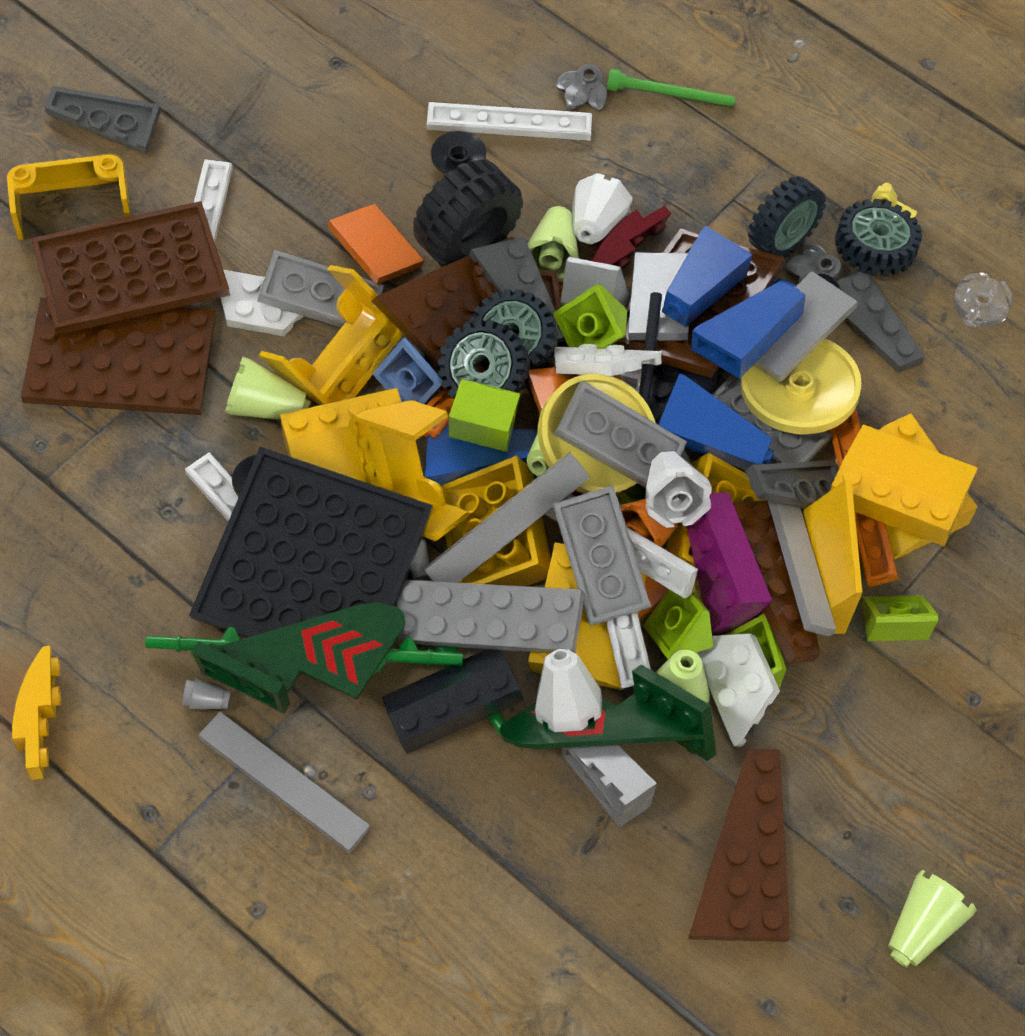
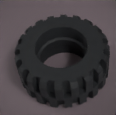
M470 160L467 164L462 163L456 166L454 171L446 173L440 182L437 181L432 186L431 192L425 195L422 205L416 211L417 217L413 221V232L417 243L440 266L444 267L468 256L471 249L495 244L507 239V235L510 231L514 230L516 221L521 216V208H523L521 190L494 163L488 160Z

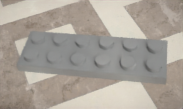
M405 580L397 601V607L405 615V627L395 643L403 644L406 638H412L417 645L552 653L558 649H569L576 653L585 594L580 589Z

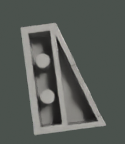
M618 744L564 747L561 749L562 756L619 828L651 806L657 783Z

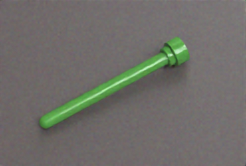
M610 68L606 90L617 92V89L623 90V87L729 107L734 106L736 103L735 97L730 95L626 77L625 73H620L621 70Z

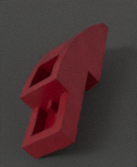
M664 205L643 218L636 209L612 229L591 261L619 266L623 270L631 263L630 257L636 250L635 248L639 247L646 240L645 237L650 234L656 236L667 227L665 223L670 217L671 212Z

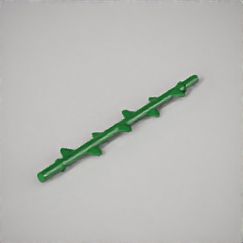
M229 627L221 639L182 637V635L177 637L147 635L145 647L172 649L177 652L190 650L192 653L198 641L206 645L214 643L221 646L241 639L235 627ZM406 638L399 649H390L375 673H379L386 662L427 664V666H431V664L463 666V653L432 651V649L418 651L413 639Z

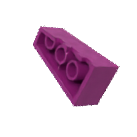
M728 492L711 493V509L694 524L686 526L695 568L698 569L697 577L703 605L710 614L712 634L733 631L754 619L772 602Z

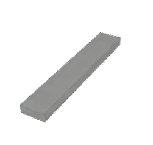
M571 452L567 453L428 564L424 571L434 582H460L553 508L552 504L560 502L587 481L590 475Z
M768 501L804 630L831 636L836 631V627L801 509L795 506Z
M219 712L199 734V739L347 853L350 854L370 830L368 823L223 713Z

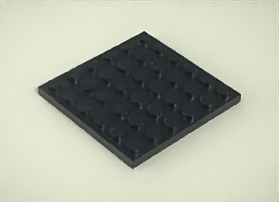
M259 447L189 616L193 620L227 631L229 627H235L239 636L248 638L360 604L380 602L396 606L433 512V505Z

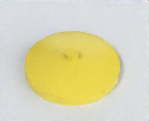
M824 339L781 382H778L755 365L741 377V393L749 410L768 426L792 434H816L837 427L853 413L861 392V375L857 364L842 347L828 339Z
M586 374L574 377L557 388L549 396L541 410L538 422V440L542 455L550 468L567 453L571 452L590 475L587 481L575 489L576 491L586 494L613 485L616 494L621 493L635 485L636 482L560 439L554 433L578 384L582 380L655 423L653 414L641 395L631 386L617 378L602 374Z

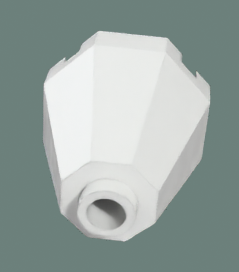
M599 173L578 182L572 205L573 233L579 241L590 245L605 238L619 222L629 215L633 199L620 180L612 178L609 181L603 179L605 175Z
M661 452L651 462L646 485L647 513L666 528L675 527L674 523L682 522L683 526L692 525L711 509V484L704 475L676 452Z
M558 649L546 656L536 698V718L541 724H543V721L548 723V728L554 732L582 731L588 726L587 721L594 717V721L601 717V689L577 654L569 649Z

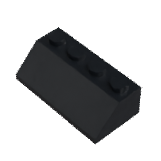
M486 649L464 659L463 666H448L382 696L388 716L406 754L524 701L520 688L502 651Z

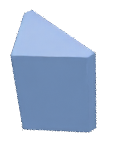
M406 338L398 343L372 373L386 390L397 388L401 402L413 400L427 405L444 388L442 385L443 380Z

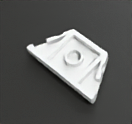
M224 270L230 296L221 297L220 300L227 326L285 336L293 328L294 323L304 317L257 302L265 277Z
M583 344L579 348L554 347L556 373L602 374L605 376H615L624 372L642 369L641 364L659 365L662 363L661 351L624 350L622 345H611L606 347V349H597L596 344Z
M756 635L712 636L713 647L696 654L702 660L708 687L733 746L741 747L747 741L744 737L752 725L760 722L765 714L766 707L772 704L780 690Z

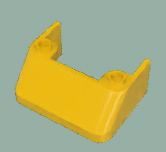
M102 154L21 164L12 168L7 175L10 214L17 239L24 240L19 194L119 182L124 216L130 217L131 210L123 159L116 154Z
M330 265L327 270L345 288L337 300V311L346 322L315 362L311 365L302 358H292L288 361L283 356L261 351L258 355L281 378L306 392V397L319 405L354 398L403 336V333L371 302L378 294L354 269Z
M408 400L358 412L349 419V429L363 482L433 505L434 509L423 537L434 541L439 540L469 517L468 511L446 504L442 486L438 482L423 476L416 439L449 417L447 411Z

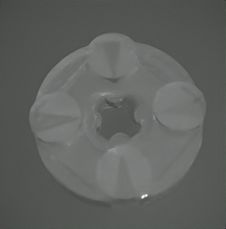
M973 273L961 280L955 290L953 304L966 325L970 327L992 326L1006 319L1012 304V293L1007 284L1001 279L997 282L990 278V274ZM978 296H982L983 299H988L989 301L981 303L977 299Z

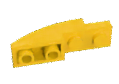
M50 646L42 647L24 677L15 704L12 723V740L17 751L25 750L26 770L31 780L44 779V767H49L48 747H44L43 737L49 736L47 718H55L56 706L61 705L60 686H55V676H60L61 674L59 657L53 656Z

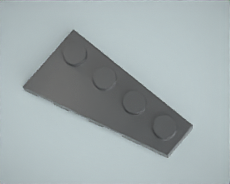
M52 86L45 105L46 114L145 154L148 152L161 113L160 104Z
M525 237L471 249L469 256L474 263L478 262L484 271L483 275L487 281L493 283L500 294H504L503 290L510 289L512 292H515L516 289L523 290L524 293L528 291L534 294L536 298L539 297L553 315L555 312L554 306ZM553 315V318H554L555 323H556L557 331H558V336H557V341H558L557 344H558V343L564 342L565 338H564V336H563V334H562V332H561V330H560V328H559V326H558V323H557V321H556V319H555V317H554V315Z
M867 271L865 274L858 272L837 281L841 291L858 301L857 308L845 319L853 327L852 331L860 338L864 337L872 344V349L898 373L923 362L924 354Z
M835 460L758 464L752 465L745 471L757 498L806 509L831 491L832 483L839 468Z

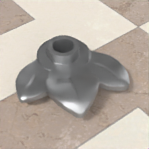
M585 64L577 71L565 72L558 78L555 85L557 89L566 91L565 104L569 111L580 107L586 102L596 111H600L607 99V90L602 84V71L594 64ZM586 74L594 75L591 79L584 77Z
M811 244L803 246L802 255L791 257L785 263L784 269L800 277L799 283L811 271L815 274H826L836 279L841 271V263L836 256L827 254L821 246Z

